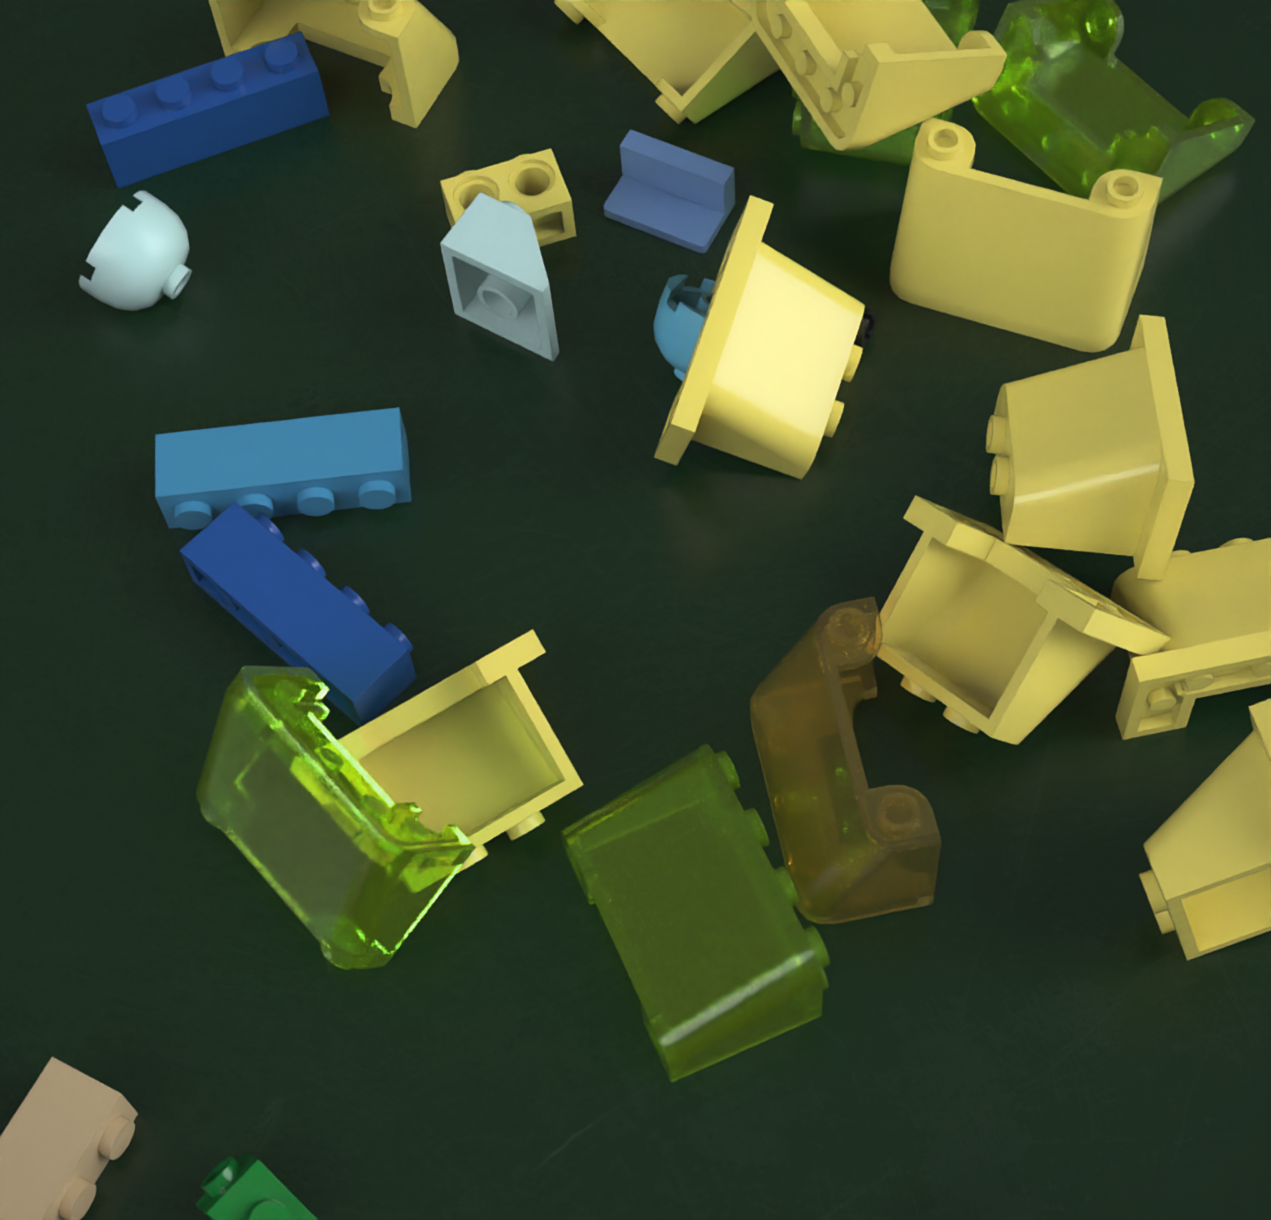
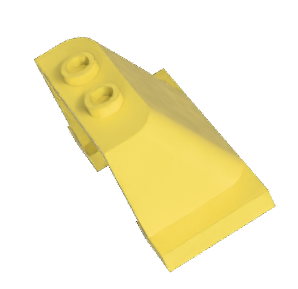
M750 195L728 243L711 292L713 296L682 385L672 403L654 458L677 466L689 442L693 440L802 480L813 463L823 435L832 438L843 412L844 403L835 400L841 380L851 382L861 358L863 348L854 345V341L862 320L865 304L761 242L774 206L773 203Z
M1139 315L1130 350L1005 383L1001 386L994 415L990 416L988 422L986 451L987 453L996 454L990 473V494L1000 495L1004 543L1133 556L1136 579L1163 581L1195 484L1165 317Z
M915 495L903 518L924 532L862 646L904 675L900 683L903 688L926 701L935 703L936 699L945 704L947 707L943 712V716L955 725L975 734H978L981 730L991 738L1018 745L1117 646L1144 656L1162 652L1171 638L1026 547L1004 543L1003 533L992 526Z
M1237 538L1222 544L1219 548L1190 553L1186 550L1172 551L1163 581L1136 579L1135 566L1117 577L1110 600L1171 638L1163 651L1142 656L1127 650L1130 665L1115 716L1122 740L1186 727L1196 698L1271 684V538L1256 541L1250 538Z
M533 629L292 766L305 789L319 783L334 773L338 775L406 887L413 886L447 865L453 874L470 867L488 855L483 846L484 843L506 831L510 840L526 834L545 822L540 810L584 785L518 671L519 667L546 653Z
M1271 698L1249 706L1253 731L1143 844L1151 870L1140 873L1139 877L1162 935L1175 930L1187 961L1271 931Z

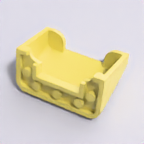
M208 0L225 57L301 31L304 39L384 67L378 77L381 91L392 94L389 104L392 120L416 129L459 63L455 36L417 0Z
M751 0L554 1L577 25L586 18L662 92L655 102L679 125L686 117L694 124L698 123L780 70V67L753 26Z
M751 0V17L758 36L829 143L836 150L864 149L989 91L1002 73L1007 57L1006 52L994 36L984 30L969 31L962 37L958 48H956L922 0Z
M933 117L923 121L915 140L891 260L889 282L892 291L900 299L911 304L1078 351L1094 353L1104 351L1112 346L1120 335L1144 267L1163 178L1134 170L1118 169L1109 171L1099 177L1093 186L1089 200L971 169L976 147L972 134L964 127L952 122Z

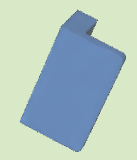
M630 129L620 144L622 176L603 205L605 217L698 253L707 252L735 205L734 168Z

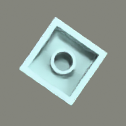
M480 192L440 243L454 312L460 317L554 361L559 354L550 285L531 216L513 202H500Z

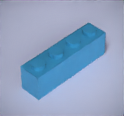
M400 408L155 434V498L169 529L181 527L188 530H198L207 527L234 502L253 517L258 513H262L269 519L271 517L295 514L322 516L333 510L358 507L384 509L394 503L411 502L408 439Z

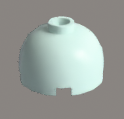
M138 191L133 195L141 202L134 211L122 205L100 234L86 260L87 263L96 268L91 281L80 275L79 285L81 289L116 309L135 311L151 307L164 295L173 300L182 291L192 270L184 266L190 250L185 226L174 211L146 191Z

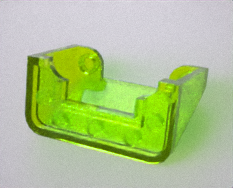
M1022 0L1008 3L993 34L1007 54L1002 73L992 89L972 98L976 110L985 120L1069 195L1089 200L1093 186L1099 177L1109 171L1126 169L1163 178L1157 203L1158 206L1236 151L1255 122V119L1235 102L1223 97L1211 98L1200 103L1190 119H1188L1117 59L1114 53L1124 33V18L1120 8L1113 0Z
M242 667L224 694L198 782L196 797L201 805L200 812L209 823L221 829L308 928L321 943V952L331 963L347 970L353 967L356 969L383 967L388 963L476 847L455 824L446 825L441 833L424 827L423 824L417 821V818L423 811L415 802L394 803L322 724L330 712L321 702L329 688L310 668Z

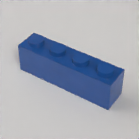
M301 31L86 104L118 188L330 115L318 68Z
M234 502L179 550L192 580L359 727L371 722L417 679L410 655L414 650L411 642L392 623L387 622L382 627L368 615L370 611L365 602L350 587L343 585L338 590L325 579V570L309 552L300 549L295 553L283 543V535L269 518L262 513H258L253 517Z

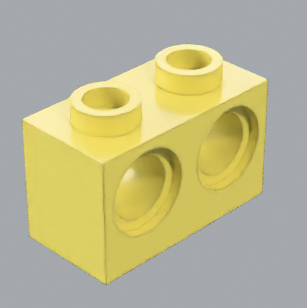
M551 148L532 154L519 155L512 160L482 169L465 171L455 177L440 181L451 228L481 192L500 202H513L521 207L526 214L530 215L539 247L576 236L572 199Z

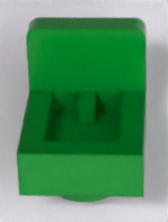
M247 1152L237 1161L232 1156L221 1161L203 1180L200 1187L206 1193L196 1202V1206L212 1220H317L258 1158Z

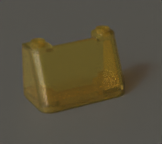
M874 596L842 602L825 610L755 688L750 699L752 730L793 900L798 911L804 917L821 925L838 924L931 905L934 898L942 842L933 809L924 795L917 789L906 785H887L869 789L853 731V713L857 704L863 698L865 700L877 697L878 685L873 670L874 657L878 655L881 648L883 634L882 623Z

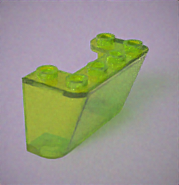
M707 743L561 830L565 853L589 905L596 904L640 999L644 1025L671 1083L821 1017L823 990L829 988L823 967L830 965L824 943L814 926L802 928L792 908L799 904L794 884L783 866L775 869L772 868L763 850L764 847L769 846L765 827L753 807L743 810L734 790L740 788V782L730 757L725 750L715 754Z

